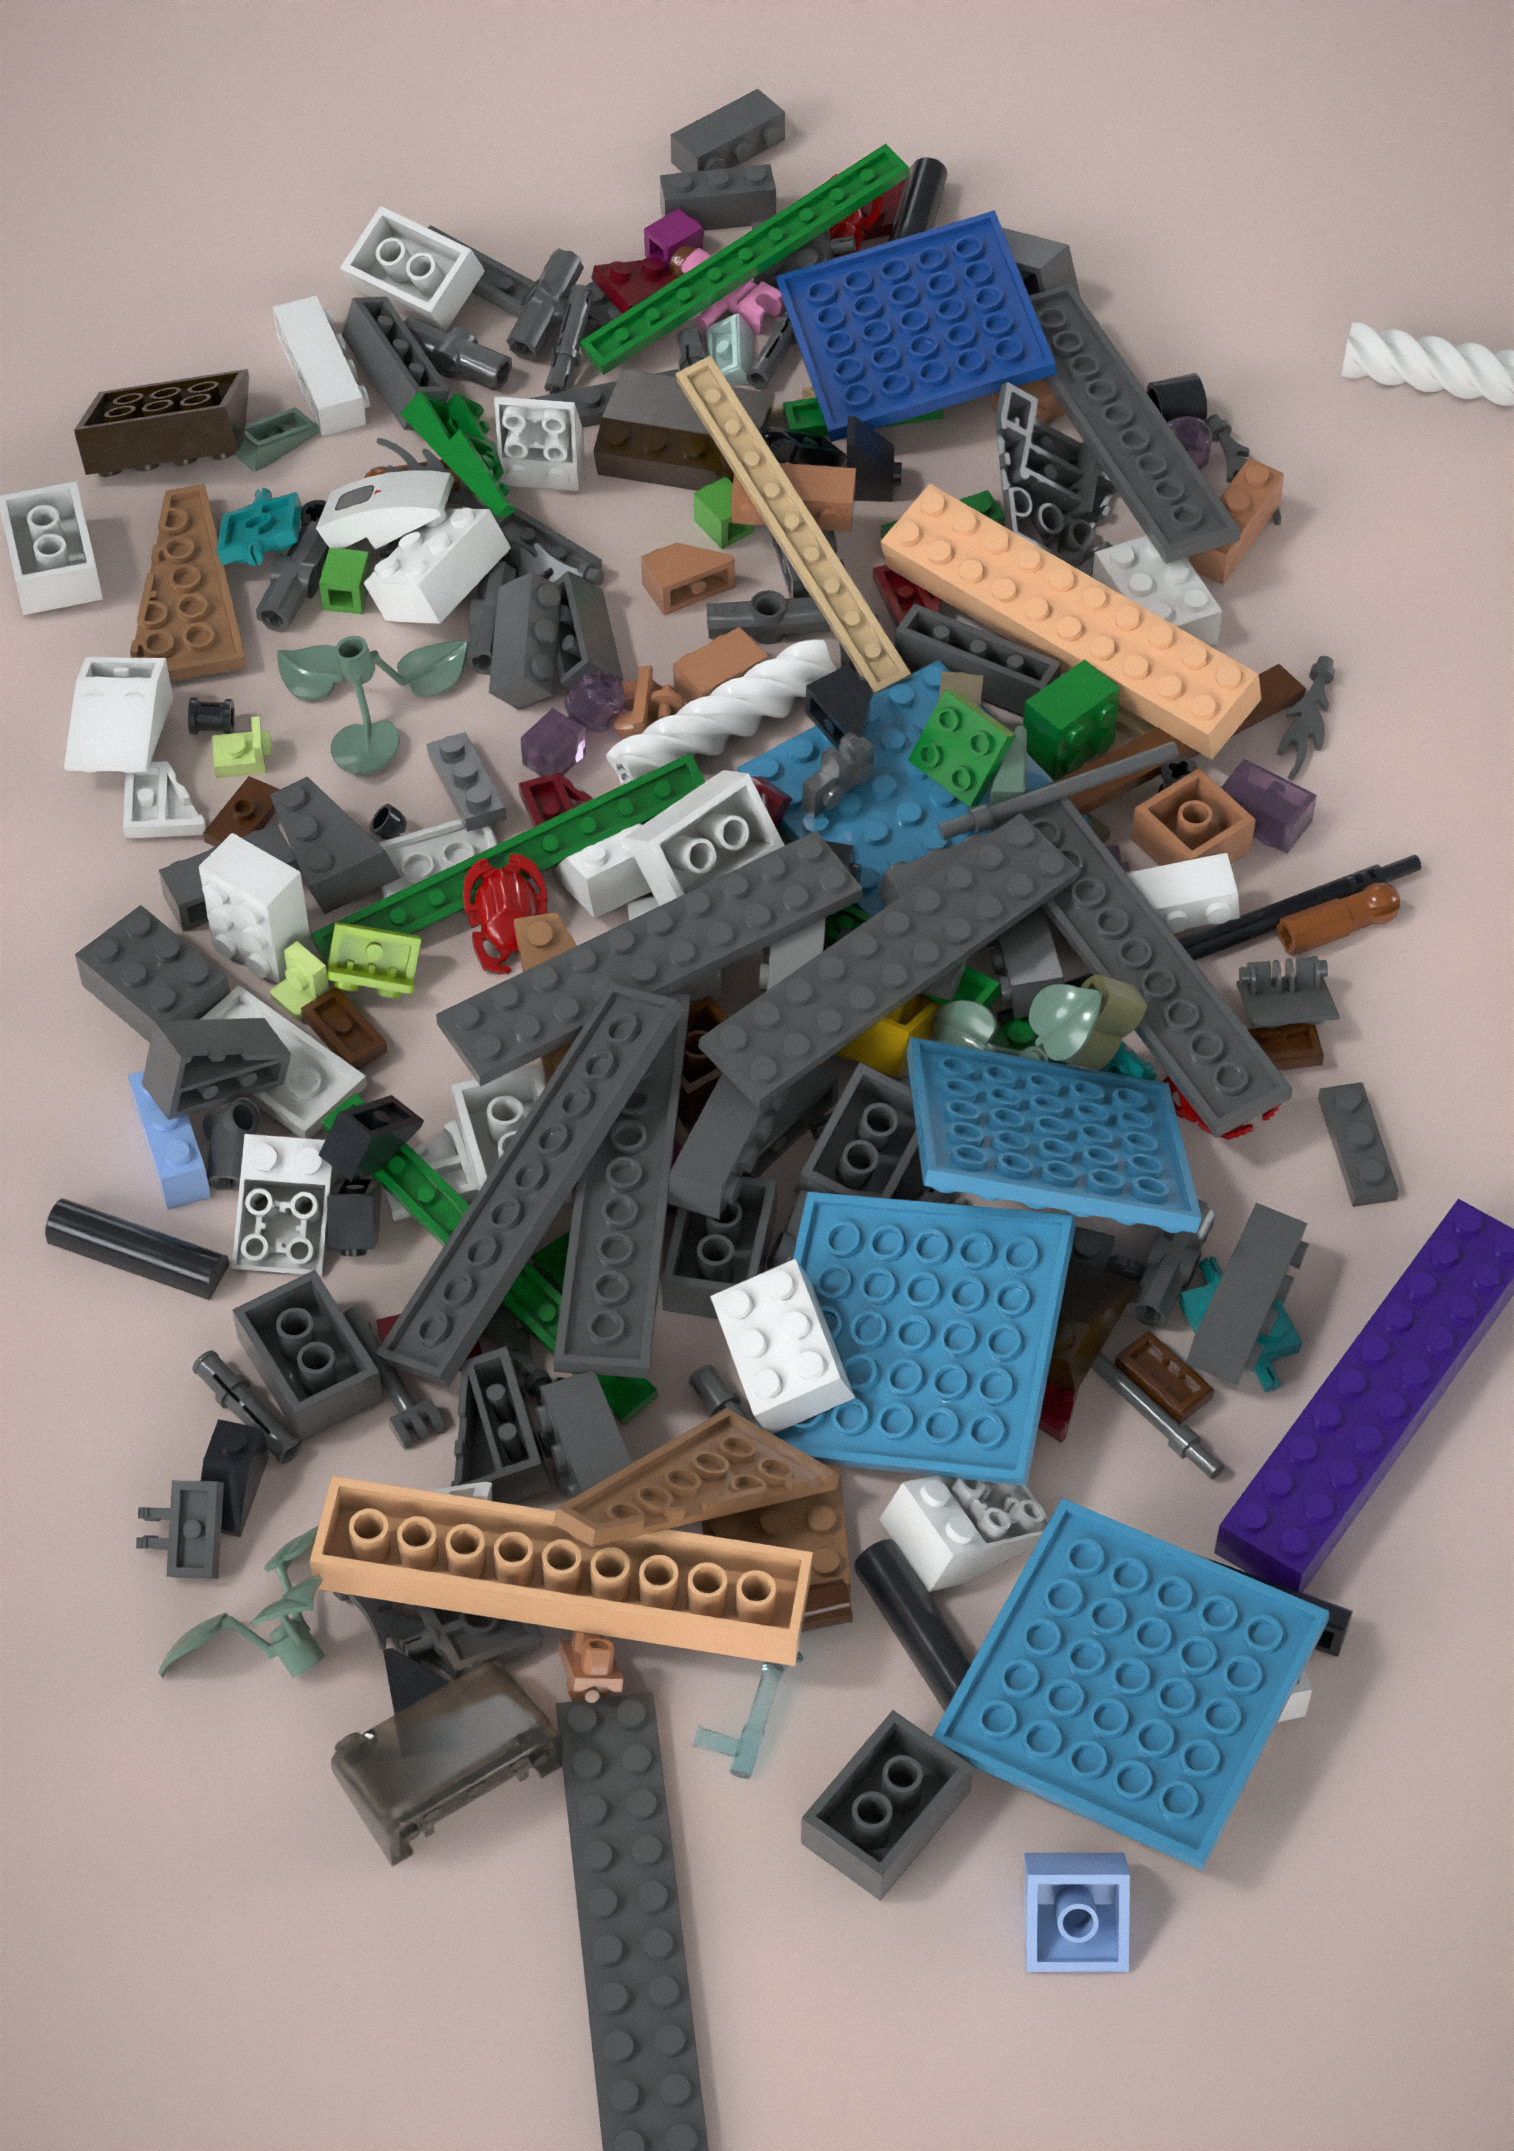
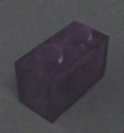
M1246 759L1241 761L1221 787L1256 819L1253 837L1260 840L1263 844L1274 847L1288 854L1312 823L1316 794Z

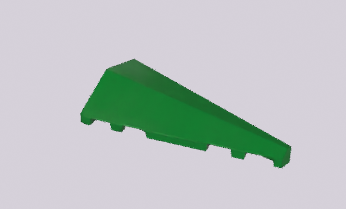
M419 391L402 410L400 415L496 517L502 518L511 515L516 508L506 498L510 492L508 485L503 482L500 483L499 480L504 471L495 443L486 436L490 430L489 425L484 420L480 421V417L484 412L483 407L458 393H455L445 404Z

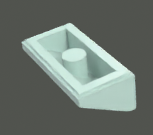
M737 313L711 325L706 330L707 356H712L729 385H750L746 375L748 369L754 363L753 332L751 327Z

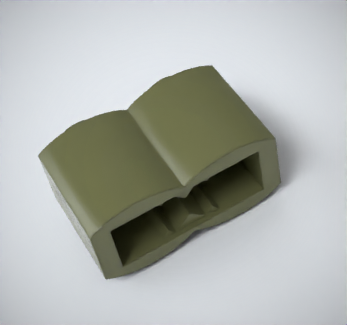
M1095 974L1088 978L1080 988L1095 989L1102 992V1001L1096 1024L1081 1051L1074 1057L1061 1061L1093 1070H1100L1115 1056L1122 1038L1129 1035L1139 1025L1146 1012L1147 1003L1134 985Z

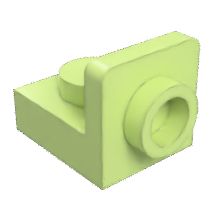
M260 716L251 717L252 732L212 735L216 778L266 773L265 756L272 755L270 730L262 731Z
M296 941L284 950L287 967L285 971L286 979L272 988L270 995L271 999L295 1020L302 1019L301 1007L328 992L329 984L326 965Z

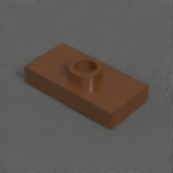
M248 776L203 832L204 841L212 846H217L231 833L242 838L253 831L262 830L276 813L270 794L280 789Z
M1294 1023L1281 1025L1273 1029L1263 1027L1247 1029L1278 1070L1321 1066L1323 1064L1324 1054L1315 1025Z
M1149 1330L1115 1358V1365L1179 1424L1213 1398L1214 1389Z

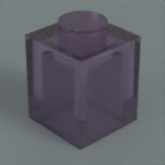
M554 708L546 713L520 738L522 765L541 777L556 772L564 776L586 755L585 727L575 718L565 716Z

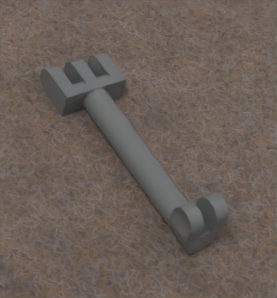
M352 1307L346 1310L343 1315L379 1370L381 1383L399 1411V1414L389 1418V1426L401 1447L406 1449L413 1445L411 1436L406 1430L409 1427H412L420 1441L429 1437V1432L423 1422L427 1418L436 1432L445 1429V1422L431 1398L416 1404L395 1368L382 1362L375 1355L381 1345L371 1330V1323L363 1310L359 1307Z

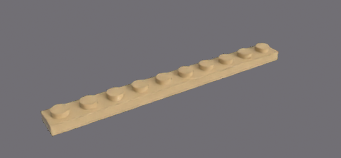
M710 355L677 372V383L860 676L869 683L872 693L875 694L911 678L909 669L712 356Z

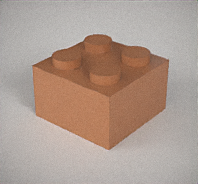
M1198 768L1135 807L1131 840L1159 866L1222 853L1228 854L1230 864L1251 852L1256 819L1204 771Z

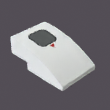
M410 470L380 474L349 483L330 492L316 529L331 548L344 549L367 537L376 550L442 516L455 479L451 473Z

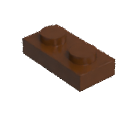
M334 987L301 1007L303 1020L326 1046L357 1070L388 1052L387 1043L339 988Z

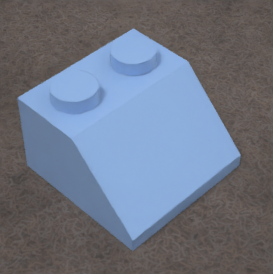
M1024 1853L1023 1908L1027 1972H1129L1130 1873L1125 1853Z

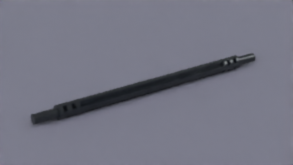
M1414 854L1382 867L1376 864L1241 915L1239 919L1229 920L1223 924L1215 925L1180 938L1178 941L1191 958L1197 960L1276 930V925H1279L1280 918L1335 898L1342 899L1359 893L1372 883L1381 882L1387 884L1393 880L1420 871L1422 868L1419 857ZM1090 972L1066 981L1064 984L1081 987L1093 974ZM1011 1007L997 1012V1018L1001 1027L1006 1022L1014 1020Z

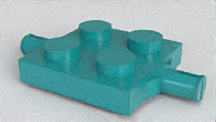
M262 488L261 492L258 489L255 492V500L252 504L222 514L216 551L222 565L234 561L235 563L247 562L251 566H256V562H258V565L263 562L264 552L270 550L274 552L284 551L294 543H297L302 512V503L297 492L272 498V493L269 489Z
M1213 1256L1209 1260L1208 1257L1203 1259L1198 1264L1208 1284L1181 1292L1178 1302L1194 1334H1196L1223 1276L1217 1259ZM1278 1300L1275 1301L1272 1308L1279 1311L1270 1336L1267 1337L1261 1334L1257 1341L1264 1348L1254 1371L1264 1392L1267 1393L1271 1389L1275 1391L1282 1385V1381L1279 1379L1272 1363L1279 1358L1299 1353L1303 1343L1282 1303Z

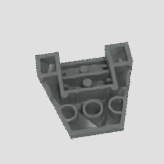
M1006 382L1001 385L995 416L1006 528L1077 568L1096 535L1094 532L1095 526L1099 520L1107 516L1111 509L1108 503L1113 494L1118 492L1085 442L1080 443L1035 419L1038 398Z

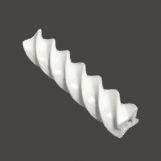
M1360 322L1352 323L1350 335L1347 339L1341 376L1358 379L1369 375L1372 379L1385 385H1399L1408 382L1411 386L1423 392H1437L1446 389L1454 396L1462 399H1474L1485 396L1491 402L1501 406L1514 405V350L1505 349L1492 353L1489 349L1477 343H1463L1454 347L1450 342L1438 336H1426L1415 340L1410 334L1399 329H1389L1377 333L1366 324Z
M810 639L795 643L783 650L775 659L766 660L755 665L743 677L721 684L709 696L689 702L676 715L667 716L655 721L642 734L633 735L621 740L606 754V758L615 770L620 784H626L691 753L693 759H695L696 753L710 756L720 755L725 749L730 734L750 737L757 732L763 715L776 718L786 717L793 707L796 696L806 698V685L837 670L830 659L825 641Z

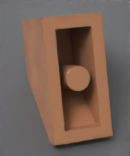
M674 543L641 556L642 584L663 615L735 588V560L730 554L682 543Z

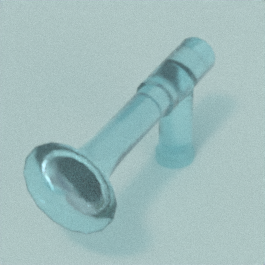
M798 1651L796 1663H801L803 1655ZM763 1661L761 1679L740 1739L703 1728L704 1726L699 1725L692 1746H700L734 1757L730 1773L739 1778L750 1779L765 1734L764 1728L778 1684L783 1673L790 1665Z

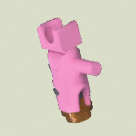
M682 246L671 259L670 272L676 278H679L713 255L701 248ZM749 280L706 308L695 321L699 328L707 330L719 317L729 310L734 314L739 313L751 327L752 332L760 335L764 333V326L762 325L764 314H769L774 318L781 317L784 303L779 290L764 281L757 285Z

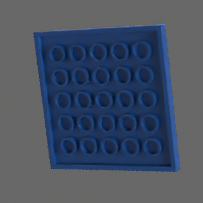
M995 210L776 276L777 285L831 442L847 438L848 416H856L874 430L1000 392L1001 385L1006 382L1017 387L1057 374L1055 360Z

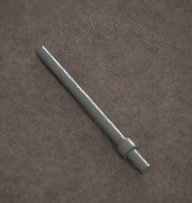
M1172 741L991 806H987L984 803L969 808L967 810L968 814L938 824L939 834L943 840L972 830L975 833L993 828L994 822L1178 758V748L1175 742Z
M1100 1351L1091 1368L1169 1440L1168 1446L1181 1458L1188 1457L1210 1479L1216 1478L1223 1471L1224 1465L1200 1444L1201 1437L1188 1425L1181 1426Z

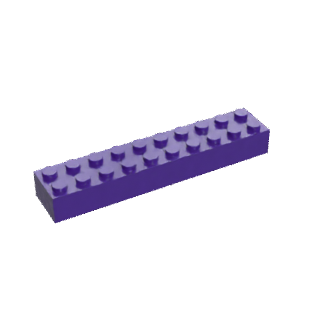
M1459 1198L1223 1519L1218 1529L1214 1550L1216 1555L1247 1573L1300 1592L1306 1589L1513 1297V1228Z

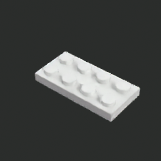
M240 985L200 1019H266L291 1053L283 1085L244 1097L254 1101L259 1108L300 1138L310 1139L323 1127L321 1121L354 1093L358 1095L367 1087V1079L363 1073Z

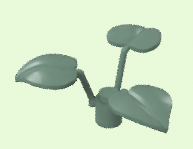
M360 636L343 638L336 646L317 645L298 650H278L277 658L279 672L286 688L299 699L314 701L326 698L332 693L335 683H342L345 679L354 684L363 717V725L353 724L341 729L331 742V755L334 762L341 769L357 776L372 774L383 769L396 756L400 745L398 731L392 722L379 721L371 724V717L362 684L369 682L373 677L375 664L399 685L404 686L410 683L414 694L423 697L437 696L451 690L460 680L464 670L468 645L466 641H451L415 649L402 657L398 662V673L380 658L377 650L370 652L367 642Z
M1066 984L1050 985L1042 989L1032 1001L1029 1012L1030 1026L1039 1037L1035 1041L1036 1046L1028 1047L1024 1051L989 1043L997 1031L996 1018L984 1005L967 1000L947 1003L936 1011L932 1020L933 1040L1067 1065V1062L1061 1060H1068L1078 1054L1093 1031L1101 1006L1102 992Z
M318 1526L289 1541L264 1566L266 1573L276 1568L285 1594L279 1600L265 1607L250 1623L255 1627L265 1621L279 1617L282 1624L269 1634L274 1641L273 1643L269 1644L224 1612L193 1627L173 1645L158 1672L162 1679L174 1660L205 1643L214 1634L228 1629L237 1631L266 1653L270 1660L278 1656L293 1678L318 1663L325 1654L309 1631L311 1629L305 1622L302 1612L314 1610L315 1594L323 1578L318 1574L292 1587L287 1574L293 1559L314 1544ZM292 1614L294 1618H289L288 1615Z

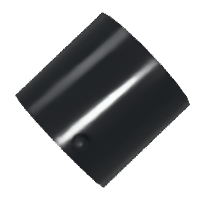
M1196 373L1148 383L1146 393L1171 429L1205 423L1208 412L1206 393L1203 383Z

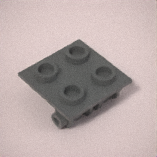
M1317 956L1296 958L1294 974L1292 959H1286L1285 976L1283 977L1279 960H1273L1272 978L1270 961L1248 962L1247 967L1239 968V981H1236V986L1252 1027L1273 1029L1283 1024L1306 1023L1316 1025L1326 1020L1340 1019L1338 1010L1323 978L1328 977L1326 960H1319Z

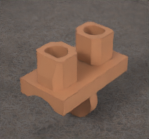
M651 665L639 667L637 680L620 683V702L625 710L633 709V711L618 713L615 716L614 726L621 740L633 735L642 734L655 721L667 716L676 715L684 707L683 698L674 691L671 685L661 686L653 680V668Z
M573 1631L572 1640H560L558 1654L568 1676L566 1686L572 1701L586 1700L588 1703H595L599 1698H606L609 1690L612 1692H622L623 1677L614 1658L615 1648L611 1641L605 1639L604 1635Z

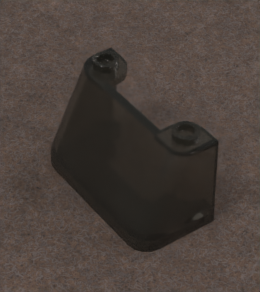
M480 1659L469 1665L463 1671L460 1678L363 1734L355 1732L345 1736L334 1747L336 1752L331 1758V1770L393 1867L414 1854L413 1849L409 1845L410 1841L418 1837L421 1831L426 1838L435 1833L434 1824L514 1776L522 1782L529 1777V1768H535L541 1779L561 1768L563 1738L547 1715L500 1661L488 1662L487 1659Z

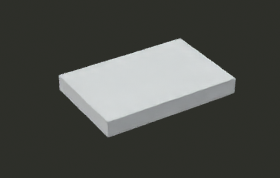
M457 819L378 842L387 852L401 876L400 879L379 888L382 898L384 899L497 845L498 842L491 826L488 825L467 832L461 819Z

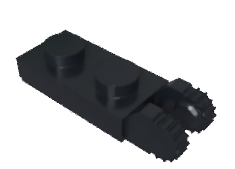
M763 426L758 429L778 463L800 464V462H806L809 465L841 467L846 458V454L820 434L780 427Z

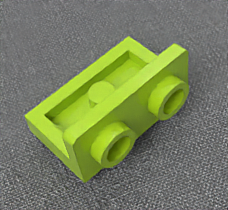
M335 921L326 967L327 980L334 981V987L348 991H359L360 986L377 988L376 993L378 995L388 998L400 999L403 993L413 994L421 936Z

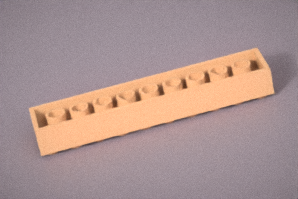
M931 484L926 487L880 541L887 567L1015 644L1062 662L1061 671L1064 673L1085 659L1120 687L1118 705L1155 727L1162 729L1213 760L1262 699L1259 675L1255 671Z
M331 1476L310 1557L312 1577L320 1574L323 1578L318 1588L319 1590L784 1665H796L811 1580L813 1552L670 1529L591 1547L584 1542L576 1540L572 1534L554 1524L556 1511Z

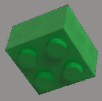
M1085 659L1024 703L1023 726L1027 729L1026 752L1053 781L1081 768L1085 762L1096 754L1105 753L1115 741L1120 687Z

